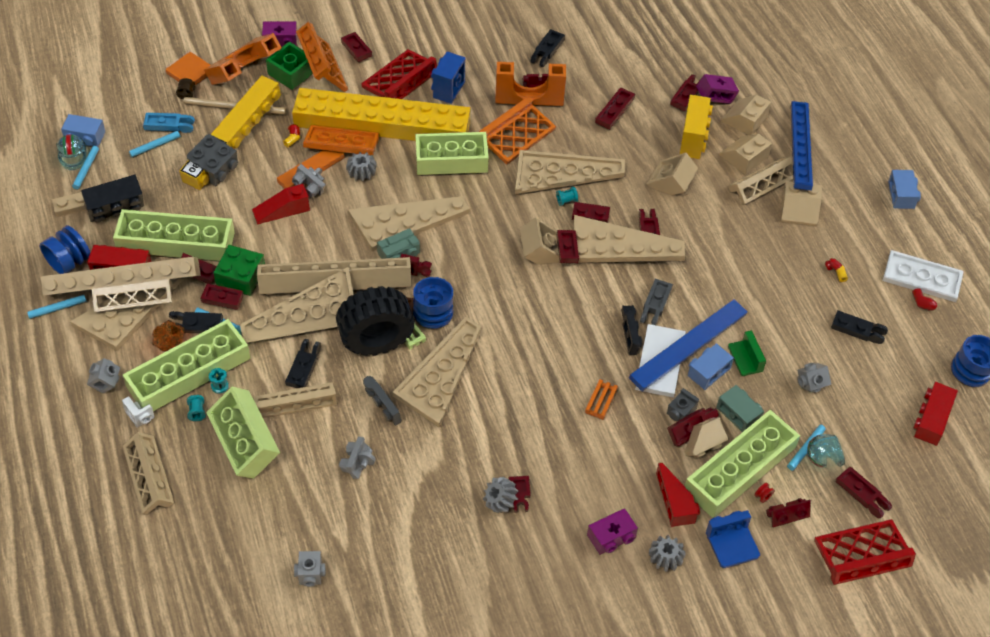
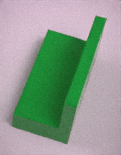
M752 330L744 332L742 341L728 344V349L734 357L733 360L741 376L763 372L766 359Z

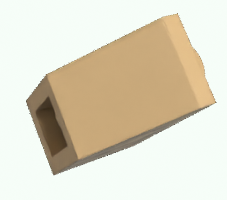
M719 417L710 418L694 425L685 449L686 456L698 458L705 455V451L710 448L715 450L723 446L722 443L727 441L728 437Z

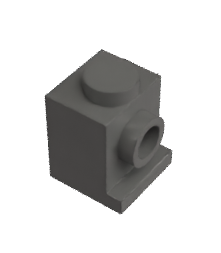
M683 388L668 405L667 414L674 421H679L697 410L699 398Z

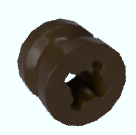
M188 78L179 80L176 95L183 100L184 97H193V91L196 87L194 81Z

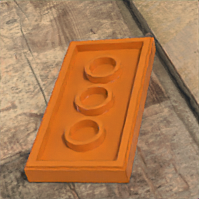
M311 125L303 141V148L359 154V152L365 154L367 152L368 155H373L379 141V133Z

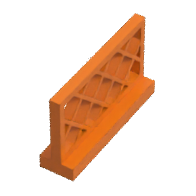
M308 21L296 33L314 77L317 80L324 77L342 91H347L348 87L329 43L316 34L313 24Z
M529 96L479 131L486 132L488 148L506 165L519 156L520 150H528L556 128L546 116L532 105L533 100ZM532 111L536 115V119L527 118V114ZM515 122H524V127H516ZM527 122L536 123V128H527ZM539 124H546L549 128L539 129ZM503 131H512V136L503 135ZM515 131L524 132V137H516ZM527 132L536 133V137L527 138ZM500 139V145L492 144L490 140ZM503 140L512 141V146L503 145ZM515 141L524 142V146L515 147ZM503 150L512 151V155L507 158L502 152Z

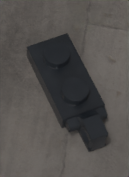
M622 305V326L628 354L637 355L638 349L642 346V338L638 335L639 325L638 321H635L636 310L634 305Z

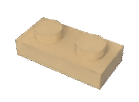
M81 192L52 199L56 217L86 210Z

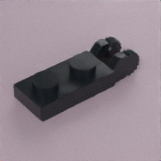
M550 29L535 48L530 62L536 63L539 55L543 57L540 60L539 66L544 67L548 59L553 56L565 40V35Z
M837 310L831 326L832 329L877 344H882L885 341L883 335H886L888 332L887 327L882 324H874Z
M171 311L169 312L171 319L183 320L182 324L168 323L167 329L182 331L183 333H202L223 322L222 313H182Z
M303 340L286 378V386L294 388L307 386L318 360L317 356L321 348V342L316 341L312 353H308L307 349L310 340Z

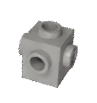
M105 358L97 363H93L89 369L90 375L87 385L104 394L114 388L118 382L120 367Z
M808 363L804 365V368L797 370L799 385L802 389L808 390L811 393L818 392L822 387L831 385L829 370L826 365Z
M299 551L298 564H294V577H298L299 585L307 587L321 585V576L326 574V565L322 563L321 551Z

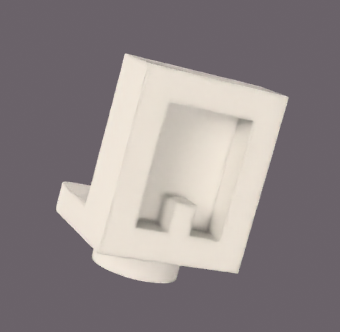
M129 396L122 400L126 414L136 427L147 424L154 418L153 409L150 404L141 409L138 402H133Z

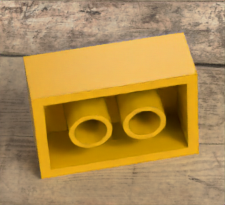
M690 95L680 154L687 153L690 158L700 159L701 152L705 153L707 142L704 141L708 140L709 130H706V128L710 127L711 118L708 115L711 116L713 105H710L711 98Z

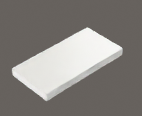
M891 250L882 281L912 290L920 288L922 293L956 302L964 271Z
M648 324L640 367L683 337L686 331ZM680 364L643 392L674 398Z

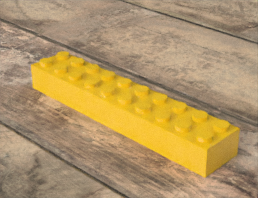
M299 88L292 115L293 124L298 125L299 128L309 129L311 125L377 132L379 137L416 141L415 134L468 132L471 107Z

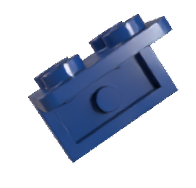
M748 510L743 512L735 511L725 517L717 516L708 523L705 533L722 568L753 561L760 556V552L748 528L751 520Z

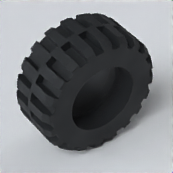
M378 286L377 288L369 287L364 291L360 290L357 294L349 296L347 301H343L336 313V323L343 345L349 351L363 356H368V354L374 356L378 355V353L384 354L391 349L398 348V345L406 342V338L411 336L414 329L415 321L406 296L392 287Z

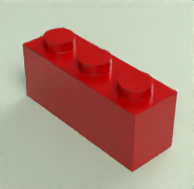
M93 245L87 261L89 270L152 262L149 250L107 245Z
M935 382L932 388L928 387L924 396L927 402H923L919 413L922 414L921 418L917 417L913 426L916 429L915 438L935 446L938 445L944 433L958 390Z

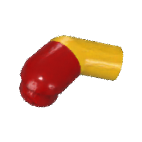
M296 124L288 127L290 136L283 140L287 148L300 139V128Z
M830 258V260L825 262L828 270L835 269L839 282H846L848 280L845 267L838 260Z

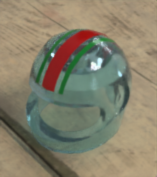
M67 134L61 137L56 143L59 162L68 170L81 168L86 160L85 142L74 134ZM83 153V158L75 164H68L62 160L63 157L72 158Z
M821 434L809 441L807 454L813 464L826 468L827 458L829 457L837 466L845 465L843 450L836 435Z

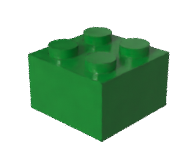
M291 42L285 44L280 50L266 59L268 75L291 90L313 74L304 50Z
M228 245L214 271L216 285L242 290L245 295L252 296L258 284V265L265 264L264 254Z

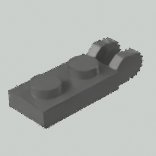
M659 279L654 280L644 304V311L640 322L645 323L648 312L655 314L651 325H657L673 284Z
M367 376L364 378L365 391L369 397H372L377 407L381 406L383 408L382 412L387 421L391 420L395 426L401 423L399 410L373 377Z

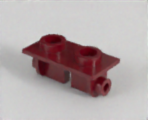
M539 74L523 75V86L529 88L538 87L545 83L548 74H542V77H539Z
M798 498L797 500L787 502L786 506L783 504L770 506L766 510V514L768 517H772V528L809 518L811 500Z

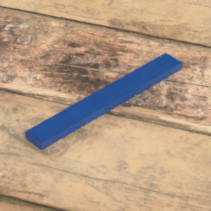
M791 101L793 185L795 189L812 191L813 176L809 103Z
M735 299L630 374L629 379L643 392L746 316L748 311Z

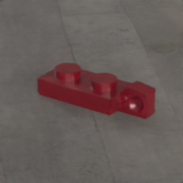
M711 407L706 410L705 408L698 409L669 426L667 429L674 446H680L689 441L694 425L707 419L718 417L717 409Z

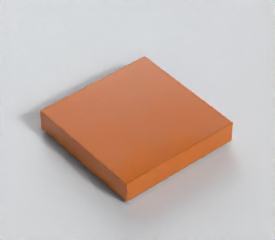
M189 52L165 70L166 74L178 82L183 78H188L197 85L207 77L204 69L211 65L192 52Z

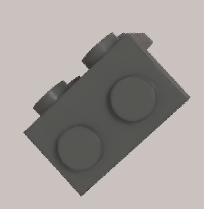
M207 134L187 154V159L209 173L210 183L215 187L220 182H223L227 174L238 165L237 150L211 134Z

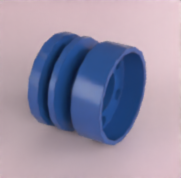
M69 225L63 227L61 231H57L55 234L56 238L51 236L39 245L44 258L58 274L71 272L75 269V263L81 265L84 260H88L91 253L84 239Z
M428 277L415 285L413 289V303L416 322L427 328H440L451 321L453 317V288L445 279Z
M983 335L968 337L952 360V372L963 384L971 387H981L990 380L989 337Z

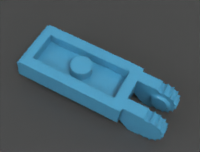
M146 112L143 128L144 130H180L183 133H191L193 131L192 124H194L195 119L190 115Z

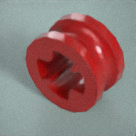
M764 483L758 488L754 496L756 498L760 497V502L764 503L774 494L775 490L769 488L768 483Z

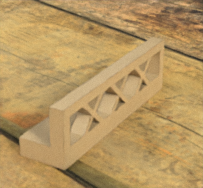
M792 156L782 157L728 185L730 192L737 191L741 203L746 204L784 184L786 181L792 180ZM788 165L792 171L790 176L784 174L785 168ZM773 173L779 175L776 183L770 181ZM760 180L765 182L763 190L757 188ZM746 187L752 189L748 198L745 197L743 189Z
M166 279L92 289L94 312L172 303L171 288H173V281ZM166 289L167 299L160 300L154 294L157 290ZM139 292H146L150 295L145 302H140L135 298ZM121 294H126L130 297L127 303L122 305L116 301V298ZM98 297H108L111 301L106 307H99Z
M333 382L254 396V401L263 418L337 405Z
M137 432L123 445V450L142 514L147 515L158 505L169 508L174 504V500L154 436ZM135 445L136 448H135V452H134V455H133V454H132V451H131V447ZM139 459H140L141 465H140L139 472H138V471H137V464H138V461H139ZM145 476L146 482H145V486H144V489H143V488H142V481H143V477ZM150 493L152 501L147 505V498Z

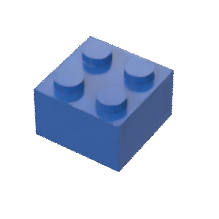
M446 52L440 58L437 68H434L431 74V78H433L431 86L433 98L450 104L453 103L465 83L466 57Z

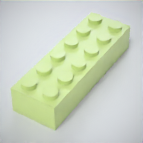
M122 209L113 240L115 247L149 250L150 255L181 258L182 254L185 253L198 257V259L220 261L228 245H232L235 231L231 218Z
M229 319L122 375L126 388L135 401L138 402L141 409L150 404L153 411L210 381L209 373L211 370L221 368L227 372L251 358L248 344Z
M769 410L686 479L685 487L693 495L694 501L714 518L796 448L800 435L774 412Z

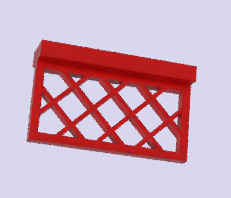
M407 49L362 82V88L379 97L403 99L431 78L433 69L437 68L436 58L431 56L427 59ZM408 56H410V57L413 58V59H406V60H404V59L407 58ZM413 64V66L404 67V65ZM402 65L400 68H393L394 66ZM393 73H402V75L392 76ZM384 74H390V76L381 77ZM390 81L389 84H381V82Z
M892 519L817 536L814 539L831 572L830 579L833 585L912 567L916 556L914 549L907 546ZM889 527L892 535L889 536L880 532V530ZM867 532L874 535L871 541L862 537L861 534ZM849 537L855 541L853 545L841 541L842 538ZM879 537L889 542L887 546H883L875 542L876 538ZM829 541L835 544L832 550L825 547L822 542ZM857 542L868 545L867 551L855 547ZM891 543L899 545L902 550L895 551L890 549L889 546ZM838 546L850 550L848 555L837 552ZM873 547L883 551V554L874 555L870 553V550ZM852 552H855L864 557L863 559L856 560L850 556ZM834 556L843 560L844 563L834 565L831 559Z

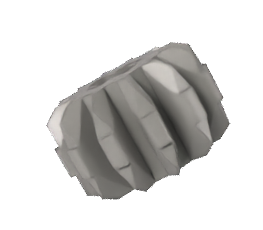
M359 152L358 155L353 153L352 157H348L346 165L350 178L354 177L355 181L358 179L364 181L365 178L370 180L371 176H375L377 168L373 155L369 156L367 152L365 154Z
M505 477L493 478L492 483H487V490H483L486 493V496L483 498L486 502V507L496 513L508 512L509 507H514V500H518L515 496L518 490L515 488L513 481Z
M669 534L666 536V539L659 536L657 541L653 540L651 543V548L649 549L651 563H657V569L664 567L665 573L668 571V568L675 571L677 566L683 564V558H685L683 543L677 544V537L671 540Z

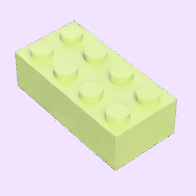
M486 132L415 134L417 175L488 172L489 157Z
M232 386L206 412L236 476L254 479L280 453L249 390Z

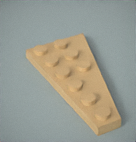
M520 150L515 194L623 178L625 159Z
M462 196L348 209L350 218L372 252L377 250L378 241L409 228L416 235L470 213V208Z
M574 215V230H576L579 253L578 263L685 261V241Z
M349 267L241 323L242 338L246 343L338 327L336 313L342 302L347 301V298L353 295Z
M184 278L171 279L173 281V288H171V292L181 283V281ZM166 289L157 290L154 296L160 300L166 299L167 291ZM139 292L135 298L140 302H145L150 295L146 292ZM121 294L116 298V301L121 305L126 304L130 297L126 294ZM107 299L99 304V307H106L111 300ZM160 304L94 312V308L70 321L74 328L118 351Z
M465 317L392 392L393 397L437 427H440L481 332V326Z

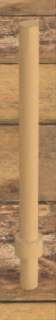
M184 97V104L233 109L237 102ZM271 105L270 110L265 114L286 115L287 110L286 108L273 107Z

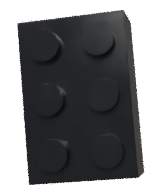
M136 174L81 190L90 222H101L110 216L118 217L122 209L138 211L144 206L143 194Z

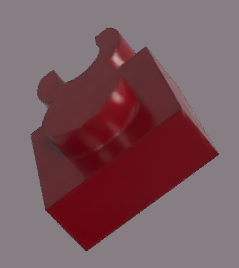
M401 254L400 258L410 257L411 275L417 276L418 273H421L425 277H430L432 272L430 270L431 262H419V257Z
M529 476L508 477V480L515 483V488L518 490L515 494L518 500H515L513 503L514 513H517V506L520 504L524 505L525 512H528L529 504L525 498H530L531 496Z

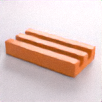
M599 379L585 409V413L604 420L618 386H611V383H603V380ZM601 388H603L602 394L595 406L594 411H592V406L599 394V391ZM609 390L611 391V393L600 414L598 413V411L607 394V391Z

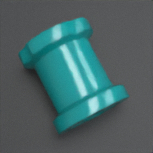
M574 186L568 190L556 191L559 206L572 201L578 202V193Z
M215 368L209 373L211 389L217 394L224 393L229 388L225 370Z
M191 395L187 398V405L189 406L187 418L190 421H201L206 417V413L203 410L205 401L201 395Z

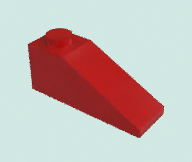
M304 184L283 189L252 209L257 225L310 211L309 197Z
M658 463L656 476L671 527L695 524L697 516L700 515L698 503H695L693 495L663 463Z

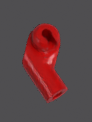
M920 288L912 291L919 308L926 310H935L937 308V302L932 298L925 297Z

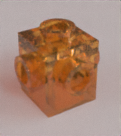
M167 320L153 330L152 345L164 352L180 345L183 341L185 328L171 320Z

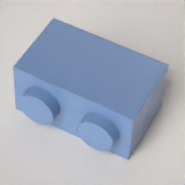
M68 114L61 128L63 136L74 134L73 143L99 147L105 134L103 120Z
M892 170L888 184L893 208L915 209L917 202L920 201L921 193L917 189L918 180L915 178L914 171Z
M716 343L713 347L706 348L698 359L694 358L690 362L688 377L706 390L731 369L734 357Z

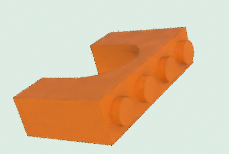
M274 33L256 37L207 67L204 71L212 85L228 82L242 73L240 68L257 59L268 57L282 47Z
M497 62L495 103L518 104L529 96L533 100L532 105L563 106L566 64H549L548 78L545 83L538 87L529 88L521 86L515 81L514 62Z

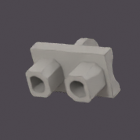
M302 164L297 167L296 174L292 179V183L295 185L303 183L308 185L305 189L310 198L317 194L321 195L326 185L322 182L324 177L320 175L322 173L321 168L314 170L310 167L307 169Z
M358 437L356 442H348L346 452L350 455V458H343L339 463L342 472L350 473L353 479H359L362 470L367 465H373L376 460L372 455L373 450L364 442V437Z

